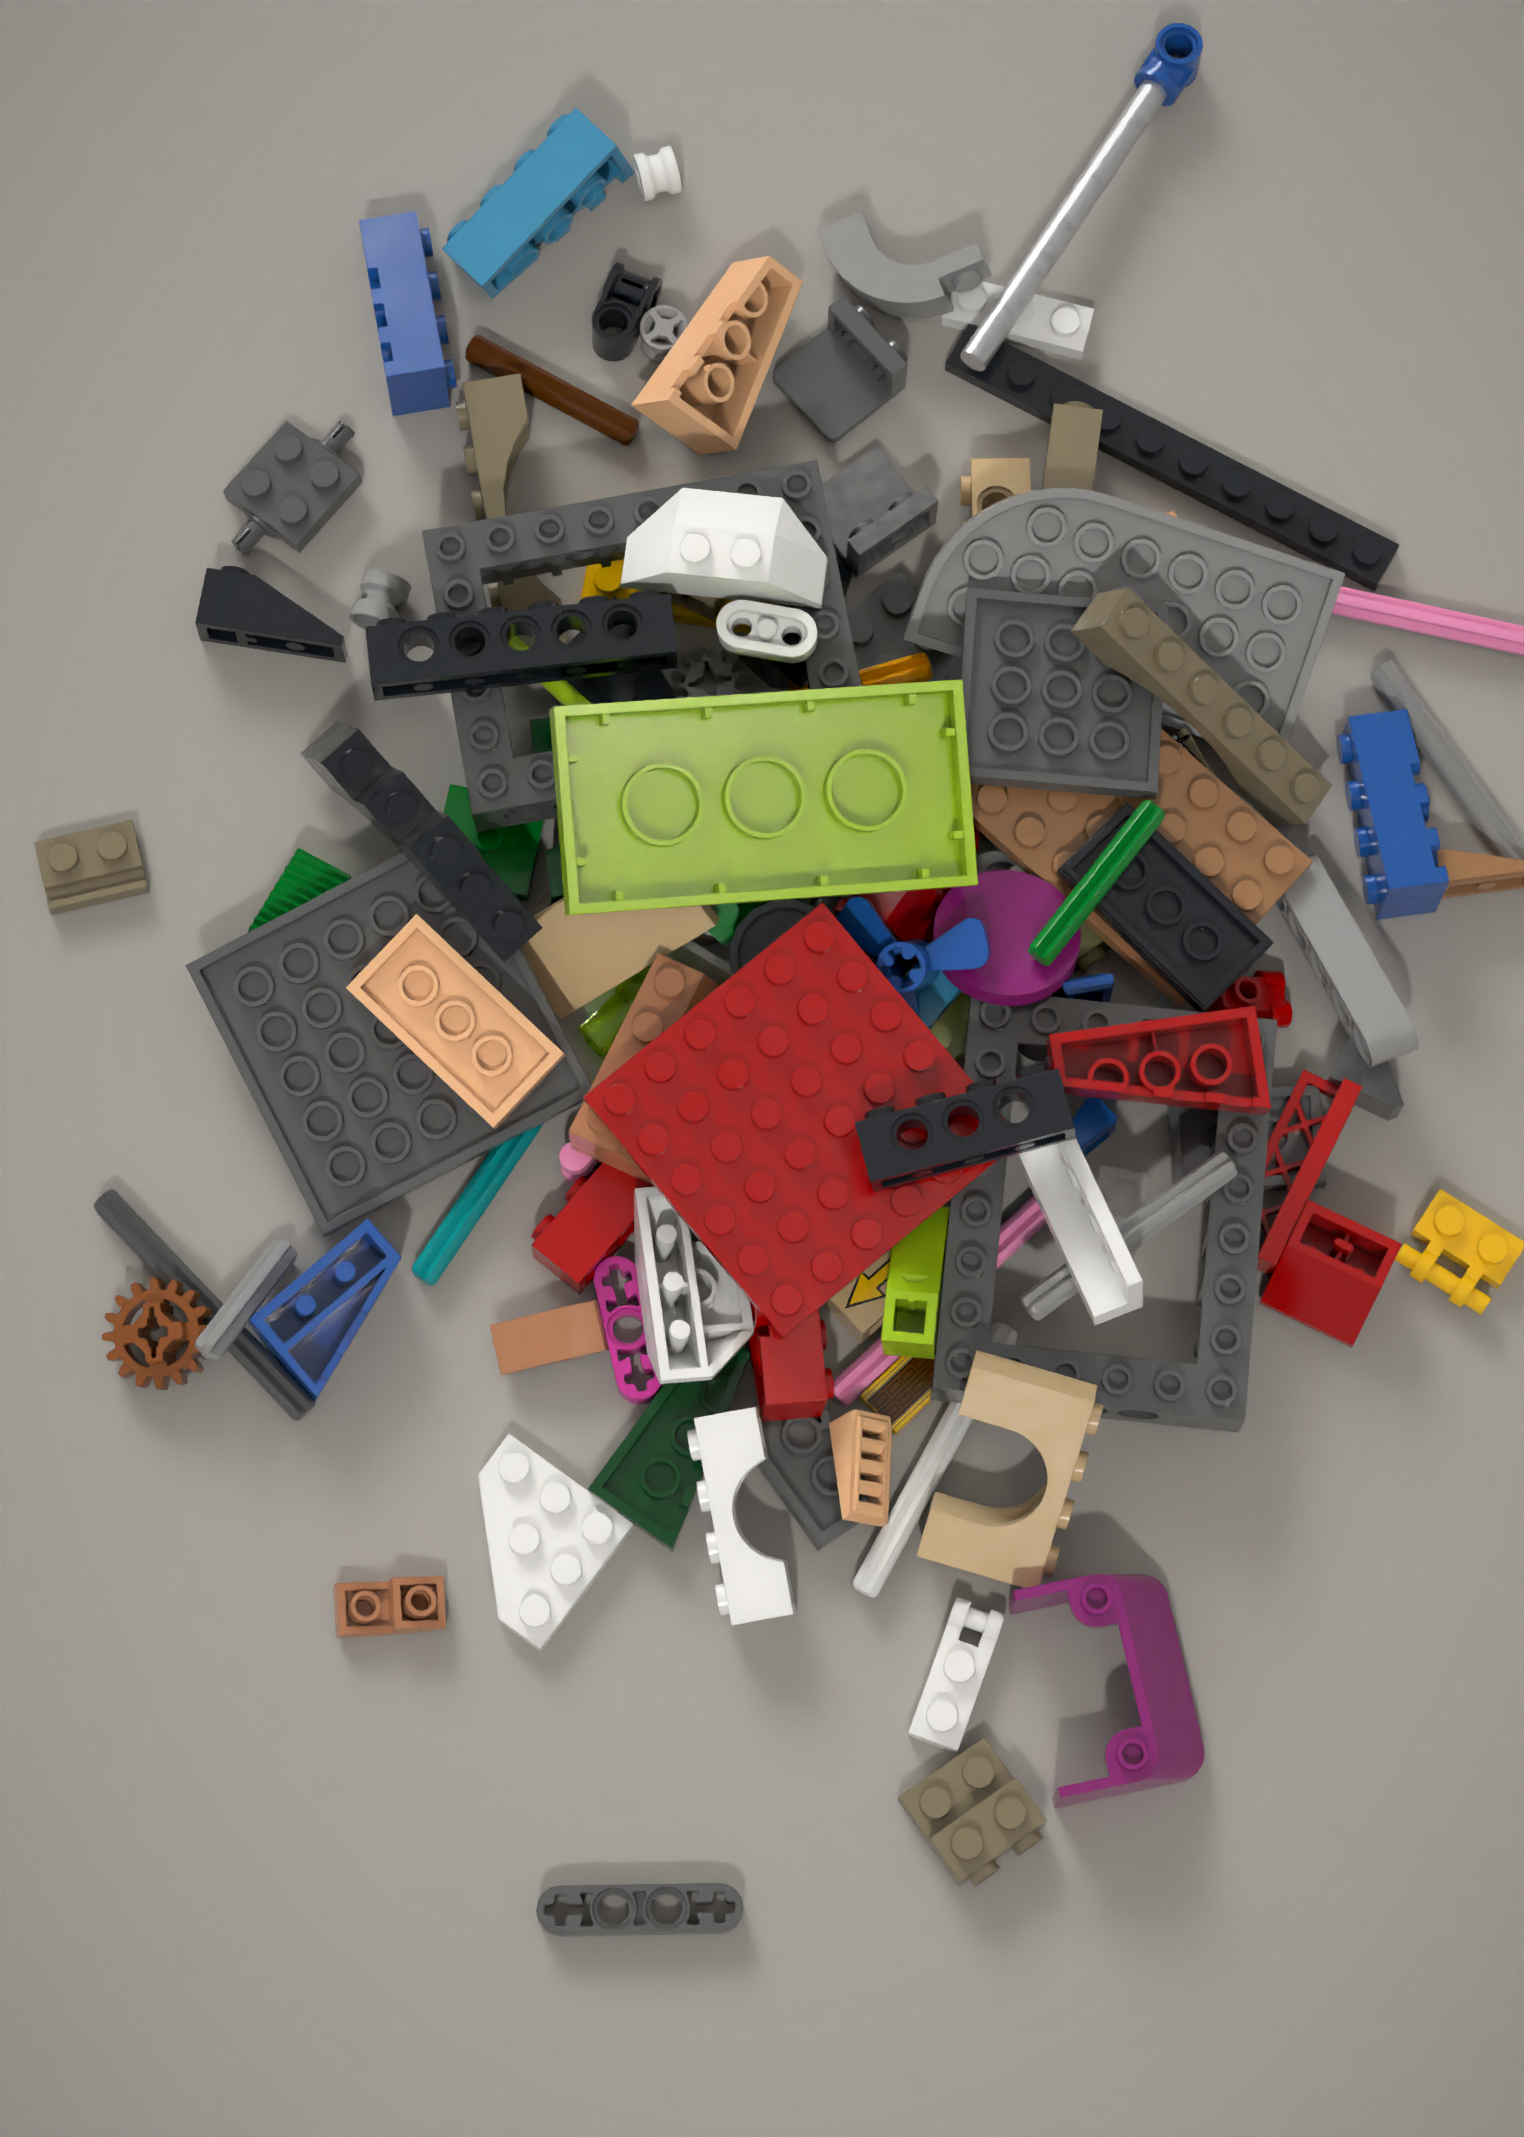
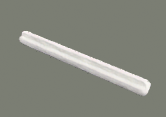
M1000 1322L993 1323L989 1342L1014 1345L1017 1340V1332L1006 1324ZM950 1402L892 1508L888 1516V1524L882 1527L854 1578L853 1587L860 1593L872 1598L877 1597L971 1425L972 1418L958 1415L961 1403Z

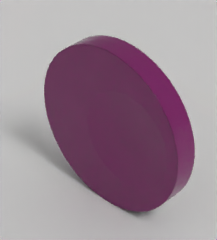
M993 870L978 873V885L952 888L945 895L937 909L933 925L932 942L961 921L975 917L984 922L991 946V957L988 963L981 968L942 970L946 978L955 987L965 994L986 1003L1001 1006H1019L1034 1003L1052 995L1070 978L1076 966L1081 946V927L1049 966L1040 964L1028 953L1030 944L1066 900V897L1057 888L1039 877L1013 870Z

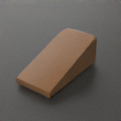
M1452 849L1437 850L1438 867L1446 866L1449 883L1442 899L1524 888V860Z

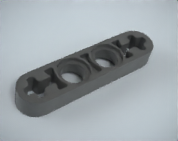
M722 1883L567 1885L551 1887L545 1891L538 1900L536 1912L538 1921L543 1929L551 1935L560 1937L722 1934L733 1930L741 1921L743 1902L736 1889ZM665 1894L673 1895L682 1905V1913L679 1919L667 1925L656 1921L651 1913V1906L654 1900ZM687 1894H699L697 1905H710L714 1901V1895H725V1902L727 1904H734L735 1912L727 1913L723 1923L714 1922V1915L712 1913H697L699 1924L689 1925L687 1923L690 1916V1904ZM593 1895L589 1908L593 1926H581L584 1919L583 1915L567 1916L565 1920L566 1925L562 1926L556 1925L553 1916L545 1915L546 1907H553L557 1897H565L567 1906L584 1907L581 1896ZM607 1896H620L627 1902L629 1913L621 1924L608 1925L599 1917V1904Z

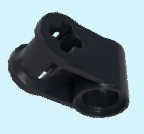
M616 262L613 265L606 280L602 296L591 319L593 350L599 357L615 362L627 358L632 353L640 336V322L643 315L651 308L656 307L663 284L661 278L655 276L650 280L626 271L625 265ZM610 327H617L624 332L618 335H609L603 331Z

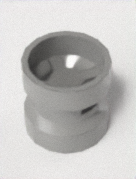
M379 569L366 570L360 583V589L363 592L362 599L354 602L349 616L350 620L355 625L365 629L367 626H376V623L382 619L400 618L397 610L400 605L407 602L411 585L402 577L391 572Z

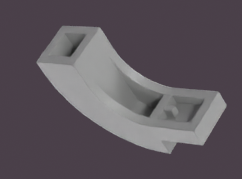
M862 211L817 230L829 260L850 291L870 307L892 316L918 319L950 313L954 310L948 296L949 293L954 291L963 293L973 290L981 285L983 279L993 276L987 259L978 243L924 264L907 265L895 262L880 251L873 229Z

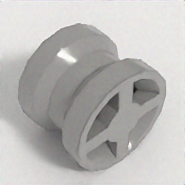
M659 305L651 308L643 315L640 322L641 350L644 356L652 363L661 364L688 326V322L680 310L669 305ZM658 338L666 339L669 343L661 341L656 342L655 340Z

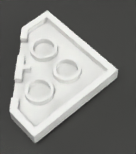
M508 1434L478 1474L497 1612L500 1623L542 1652L633 1530L634 1524L515 1437Z

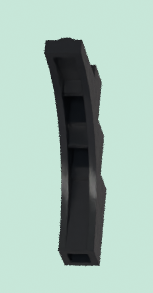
M336 721L300 753L332 791L343 797L363 814L414 864L502 961L505 962L543 928L480 856L479 850L447 814L436 810L403 771L391 767L358 728Z

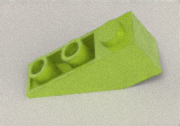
M941 1207L892 1248L881 1336L883 1355L935 1359L950 1207Z

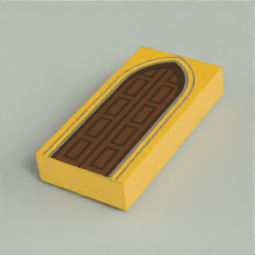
M901 1356L860 1395V1400L873 1413L890 1416L892 1433L895 1436L933 1401L930 1400L934 1359Z

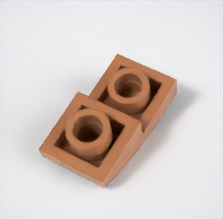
M598 1300L548 1310L490 1325L501 1375H509L609 1350Z
M443 1576L392 1577L389 1581L336 1583L333 1587L336 1638L398 1635L443 1630L446 1628Z

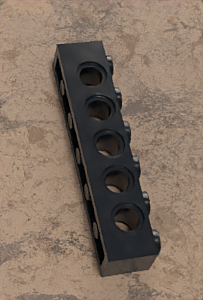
M654 590L638 591L632 593L629 598L609 600L605 596H589L581 599L579 604L558 606V603L553 601H541L529 605L528 609L508 611L504 607H487L479 610L477 615L457 617L452 612H439L428 616L427 620L407 622L403 618H386L378 621L376 626L365 627L374 701L678 668L671 595H659V592ZM620 624L630 625L636 630V633L628 639H617L609 632L613 627ZM567 630H578L586 636L582 642L575 645L565 644L559 639L561 634ZM519 635H527L535 641L526 650H515L508 645L511 639ZM466 641H478L484 645L483 650L474 656H466L458 651L460 645ZM417 646H426L433 650V654L424 661H413L407 657L409 651Z

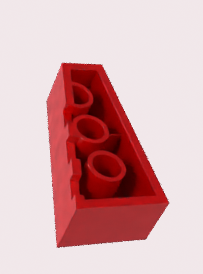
M1255 1006L1049 1034L1046 1041L1050 1070L1059 1068L1066 1095L1266 1115L1271 1109Z
M750 1301L754 1334L748 1341L757 1404L762 1422L820 1417L828 1399H833L834 1381L831 1368H825L823 1350H826L827 1333L825 1322L823 1319H820L819 1309L781 1339Z

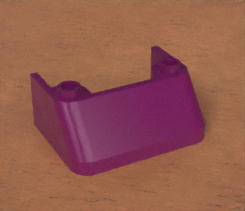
M1091 1574L1014 1590L1009 1602L1011 1615L1069 1603L1073 1616L1084 1626L1102 1628L1118 1624L1142 1725L1122 1730L1110 1739L1105 1750V1763L1109 1777L1058 1787L1052 1798L1054 1808L1137 1792L1191 1779L1203 1764L1204 1746L1172 1610L1164 1585L1158 1579L1144 1574Z

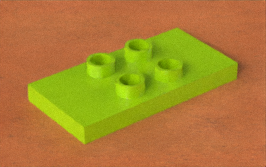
M962 679L554 706L549 710L565 916L978 885Z

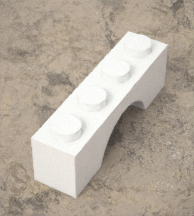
M759 1407L694 1418L696 1429L687 1430L692 1460L702 1461L705 1480L697 1482V1492L702 1513L711 1511L714 1532L706 1533V1540L711 1564L720 1563L724 1583L715 1585L721 1616L730 1614L731 1625H737L796 1613L787 1560L771 1557L755 1548L743 1534L737 1518L736 1502L742 1482L754 1467L768 1458Z

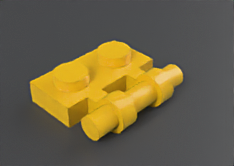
M1439 1189L1411 1233L1412 1236L1428 1246L1423 1253H1420L1404 1243L1395 1261L1411 1270L1409 1276L1422 1283L1425 1279L1450 1295L1448 1301L1459 1308L1464 1304L1482 1315L1492 1298L1475 1288L1479 1279H1482L1498 1289L1523 1251L1524 1241L1442 1189ZM1440 1254L1467 1270L1462 1279L1436 1263Z

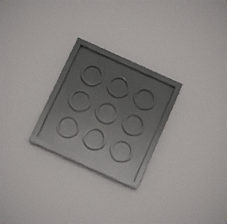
M977 588L967 589L960 679L963 680L970 784L1156 799L1163 701L1127 676L1105 665L1070 632L1094 598ZM1145 603L1167 625L1168 605Z

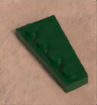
M743 1347L712 1380L664 1384L588 1488L590 1493L672 1552L696 1495L697 1482L701 1481L704 1475L702 1461L692 1460L687 1430L696 1429L694 1418L729 1412L750 1360L751 1353Z

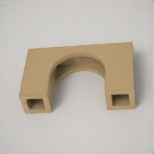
M976 1350L958 1415L1003 1427L1023 1435L1040 1452L1046 1465L1047 1480L1040 1491L1030 1500L1008 1508H992L935 1491L920 1540L917 1557L1022 1588L1038 1586L1042 1574L1052 1577L1060 1552L1059 1546L1052 1545L1056 1528L1067 1529L1075 1501L1066 1498L1071 1481L1081 1483L1089 1453L1080 1450L1084 1435L1087 1433L1095 1436L1103 1410V1405L1094 1403L1097 1385Z

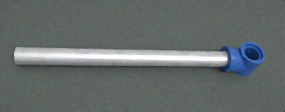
M1172 23L1165 26L1158 33L1153 50L1134 77V83L1138 90L961 352L960 357L967 366L977 371L985 370L1160 106H1171L1174 104L1183 89L1196 79L1203 50V41L1195 28L1184 23ZM1178 54L1183 56L1184 58H1174L1170 55Z

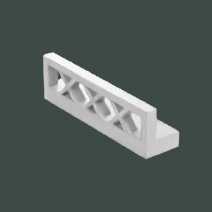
M1073 1139L1017 1154L1018 1162L1094 1326L1143 1307V1280L1077 1140Z

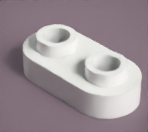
M735 600L726 604L717 616L716 628L718 639L725 649L735 654L786 663H798L807 659L814 652L817 645L815 621L808 613L800 609L750 600ZM745 624L752 630L747 636L740 637L734 634L733 629L737 625ZM788 633H796L801 637V641L796 645H788L783 641V638Z

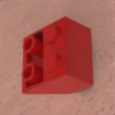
M1308 1200L1259 1304L1352 1348L1402 1243Z

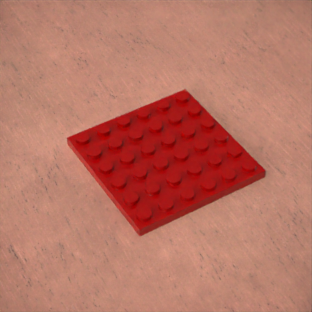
M823 902L583 1097V1101L781 1339L998 1161L994 1160L889 1189L873 1191L855 1122L865 1120L864 1114L879 1107L894 1106L895 1111L916 1106V1099L928 1094L943 1092L946 1098L966 1093L965 1087L974 1082ZM960 1115L953 1120L950 1130L957 1136H969L977 1130L979 1121L971 1115ZM919 1128L908 1129L902 1134L899 1144L905 1149L917 1150L924 1146L928 1139V1134Z

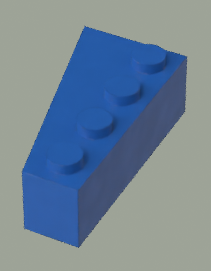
M1407 709L1349 716L1343 733L1337 735V753L1340 764H1348L1351 781L1345 782V795L1349 811L1356 810L1359 828H1354V845L1357 857H1365L1368 875H1363L1362 877L1365 902L1367 905L1374 904L1376 920L1436 912L1448 886L1449 877L1446 866L1438 867L1437 850H1440V841L1437 829H1426L1425 822L1429 820L1430 800L1426 785L1415 783L1413 777L1420 774V760Z

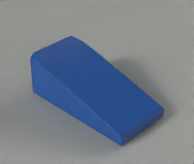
M1087 1097L1072 1119L1076 1140L1084 1157L1110 1137L1116 1128L1117 1116L1101 1098Z

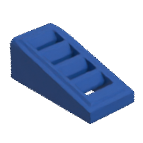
M1101 973L1069 979L1063 983L1059 990L1052 994V997L1110 1002L1114 987L1113 974Z

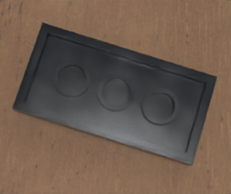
M1128 802L1057 870L1056 875L1072 891L1136 809ZM1155 830L1093 910L1197 1012H1206L1274 943L1157 830Z

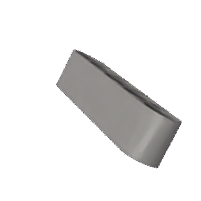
M1316 854L1308 855L1307 857L1313 861L1312 864L1279 899L1276 906L1361 1058L1371 1068L1418 1049L1419 1043L1416 1030L1407 1011L1322 862Z

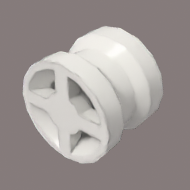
M671 146L662 147L657 154L650 156L644 153L632 155L637 184L644 202L653 200L661 192L666 191L671 195L682 192L680 174Z

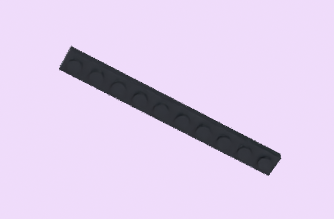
M968 324L946 361L945 371L1050 425L1054 403L1064 405L1070 401H1079L1089 404L1093 409L1103 410L1098 445L1100 451L1325 567L1345 573V577L1374 592L1398 551L1399 544L1004 341L984 371L970 368L962 361L960 354L977 330V327Z

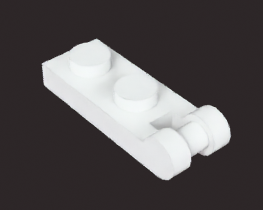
M957 1597L908 1732L910 1737L954 1753L958 1752L1006 1614L991 1609L989 1614L970 1607L971 1601ZM963 1626L983 1633L978 1647L959 1640Z

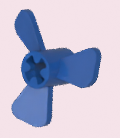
M863 896L851 898L836 918L862 950L878 958L876 967L920 1019L918 990L931 986L937 980L942 970L981 968L988 963L991 957V946L984 922L979 918L972 917L961 921L931 943L921 939L898 942L871 901ZM899 954H902V957L906 960L916 956L919 961L920 968L909 971V977L912 981L906 982L902 978L904 973L901 970V964L897 963Z

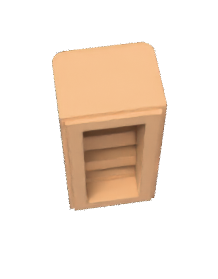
M852 1410L829 1423L842 1520L882 1527L888 1524L892 1449L890 1416ZM860 1475H864L865 1480H861ZM859 1494L866 1495L868 1503L859 1501Z

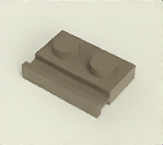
M132 820L34 842L51 915L149 893Z

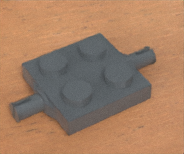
M286 421L223 490L226 500L244 512L249 520V523L231 540V543L238 551L248 555L257 542L264 535L284 541L300 553L363 483L360 473L340 460L337 455L344 445L355 436L354 431L347 424L345 426L343 421H338L331 432L320 441L308 437Z

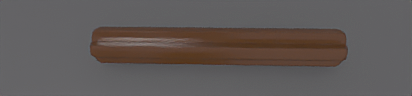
M475 335L468 344L465 351V358L468 362L496 377L520 373L524 392L623 445H630L639 430V421L636 418L481 335Z

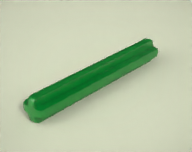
M1150 800L1142 801L1030 944L1028 953L1033 959L1044 966L1051 965L1162 823L1165 813L1159 806Z

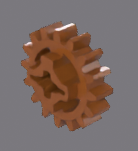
M157 1277L151 1278L149 1290L140 1283H132L131 1291L133 1297L129 1299L117 1295L114 1299L121 1308L118 1314L106 1313L104 1317L107 1321L114 1324L113 1331L102 1334V1340L115 1344V1349L106 1355L108 1361H123L124 1363L120 1367L118 1374L121 1377L129 1378L137 1373L135 1385L147 1388L152 1378L158 1390H168L170 1377L178 1385L184 1386L188 1384L185 1372L187 1369L198 1373L204 1370L202 1364L197 1360L201 1352L195 1348V1341L207 1327V1325H204L203 1319L212 1313L211 1308L207 1306L196 1307L195 1304L201 1294L190 1289L182 1295L183 1283L173 1279L168 1284L166 1290L163 1280ZM170 1301L177 1304L184 1311L189 1322H182L174 1316L173 1306L170 1305ZM143 1307L141 1316L133 1325H130L134 1315ZM160 1326L167 1327V1336L159 1338L158 1342L152 1341V1331L159 1330ZM185 1343H189L184 1354L176 1361L178 1351ZM130 1346H138L145 1353V1362L149 1363V1367L142 1364L135 1357Z

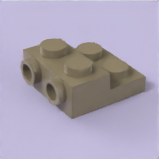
M985 1737L898 1797L902 1807L958 1886L969 1879L974 1886L979 1885L1000 1869L996 1862L998 1858L1011 1849L1019 1856L1044 1838L1039 1830L1045 1826L1047 1820L1018 1779L1013 1778Z

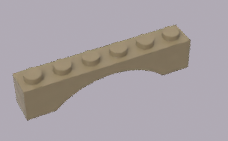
M520 373L463 382L464 400L455 402L460 431L470 430L472 445L463 446L468 475L477 474L480 490L471 491L476 520L506 516L509 481L517 459L530 438L529 420ZM536 575L513 579L514 584L504 585L503 581L487 584L491 607H504L508 611L528 609L529 605L541 601H553L558 603V606L562 605L561 598L546 587ZM567 631L559 637L565 644H569ZM527 635L518 636L529 647L535 642L534 639Z
M1129 588L1098 593L1070 632L1105 665L1150 691L1192 725L1224 761L1236 781L1240 795L1274 827L1306 824L1332 785Z

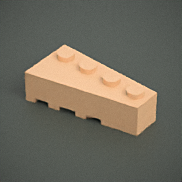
M771 256L733 262L631 406L699 455L737 450L803 281Z

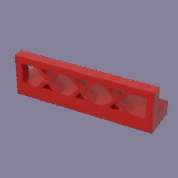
M1303 1069L1267 1143L1265 1171L1273 1154H1275L1274 1159L1278 1168L1266 1171L1265 1178L1272 1175H1283L1287 1196L1282 1204L1264 1210L1262 1207L1261 1227L1266 1239L1258 1254L1257 1270L1272 1276L1324 1165L1357 1101L1362 1086L1344 1078L1339 1087ZM1312 1085L1320 1089V1093L1334 1100L1326 1115L1306 1121L1299 1101L1306 1086ZM1295 1111L1299 1124L1287 1127ZM1322 1123L1315 1139H1313L1310 1128L1312 1125ZM1302 1131L1309 1151L1305 1159L1285 1165L1278 1144L1281 1138L1285 1137L1288 1133L1292 1132L1294 1134ZM1299 1169L1292 1184L1288 1172ZM1278 1214L1270 1229L1266 1217Z

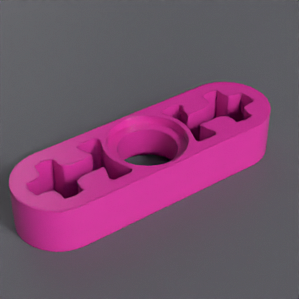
M609 1257L597 1266L594 1273V1287L617 1389L626 1401L633 1404H646L651 1402L662 1388V1384H659L648 1355L639 1354L643 1373L646 1375L653 1374L654 1376L653 1379L647 1381V1389L644 1391H637L635 1384H626L624 1381L632 1377L630 1357L622 1361L618 1359V1355H635L646 1349L636 1266L625 1257ZM619 1270L622 1277H631V1281L624 1283L625 1298L627 1304L637 1300L638 1306L622 1305L611 1312L607 1311V1306H617L613 1287L603 1286L602 1284L610 1280V1271ZM624 1317L637 1319L643 1326L642 1336L633 1343L620 1342L613 1334L614 1325L618 1320Z

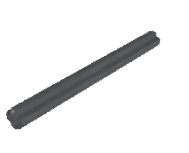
M110 1189L102 1194L94 1203L96 1212L157 1277L163 1280L166 1286L173 1279L183 1283L182 1295L190 1289L201 1294L195 1306L211 1308L212 1313L203 1319L204 1325H208L223 1306V1303L115 1190ZM244 1327L228 1348V1351L293 1420L298 1421L302 1419L314 1407L313 1398Z

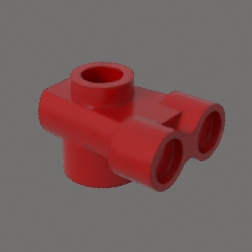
M1258 970L1254 973L1253 977H1240L1207 1010L1208 1012L1255 1006L1257 1018L1277 1020V1028H1287L1291 1024L1293 1015L1291 1004L1285 998V977L1279 970Z

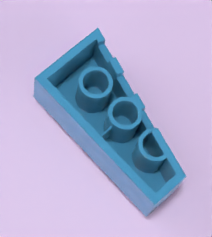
M577 108L569 115L564 114L557 118L547 132L548 137L535 151L529 150L524 153L516 162L514 173L502 185L492 187L482 198L481 208L468 221L463 220L459 222L448 234L447 243L442 248L443 251L492 299L538 259L540 251L537 247L543 242L546 244L558 242L570 231V225L575 213L586 207L593 211L606 199L603 190L610 182L617 178L621 183H624L635 173L617 145Z

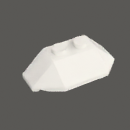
M682 488L627 537L621 588L822 609L828 558L783 498Z
M656 1187L635 1188V1266L649 1360L659 1384L712 1380L754 1334L750 1300Z

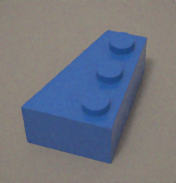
M368 1218L249 1319L248 1326L292 1377L313 1398L314 1402L317 1401L401 1260L398 1252Z

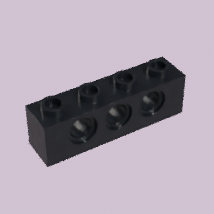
M1045 1065L1034 1066L1019 1071L1016 1074L1017 1079L997 1084L995 1079H985L966 1086V1093L946 1098L943 1092L932 1093L916 1099V1106L895 1111L894 1106H884L866 1112L864 1114L865 1120L855 1122L873 1191L889 1189L1076 1139L1075 1127L1059 1068L1048 1071ZM1013 1101L1023 1102L1030 1108L1028 1116L1018 1123L1007 1122L1001 1117V1111L1004 1106ZM960 1115H971L979 1121L977 1130L965 1137L952 1133L950 1130L951 1123ZM919 1128L928 1134V1139L924 1146L917 1150H908L899 1144L902 1134L908 1129Z

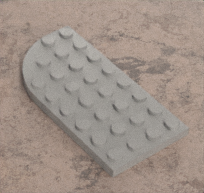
M1071 487L1030 490L1005 498L980 511L964 523L946 541L925 574L903 639L962 658L968 588L1095 598L1098 593L1129 588L1144 603L1168 605L1167 626L1288 742L1345 573L1108 494ZM1163 702L1161 724L1179 730L1185 727L1191 734L1202 737L1192 725Z

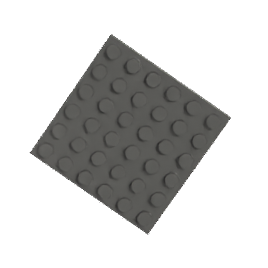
M403 853L382 862L185 965L322 1235L325 1237L583 1103V1097L591 1087L583 1067L521 948L505 962L502 961ZM416 914L566 1055L496 1129L487 1123L346 989Z

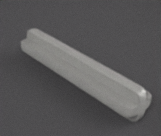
M285 1239L272 1240L195 1341V1348L201 1352L202 1357L207 1360H220L249 1322V1319L256 1313L297 1258V1251L291 1247L289 1241Z

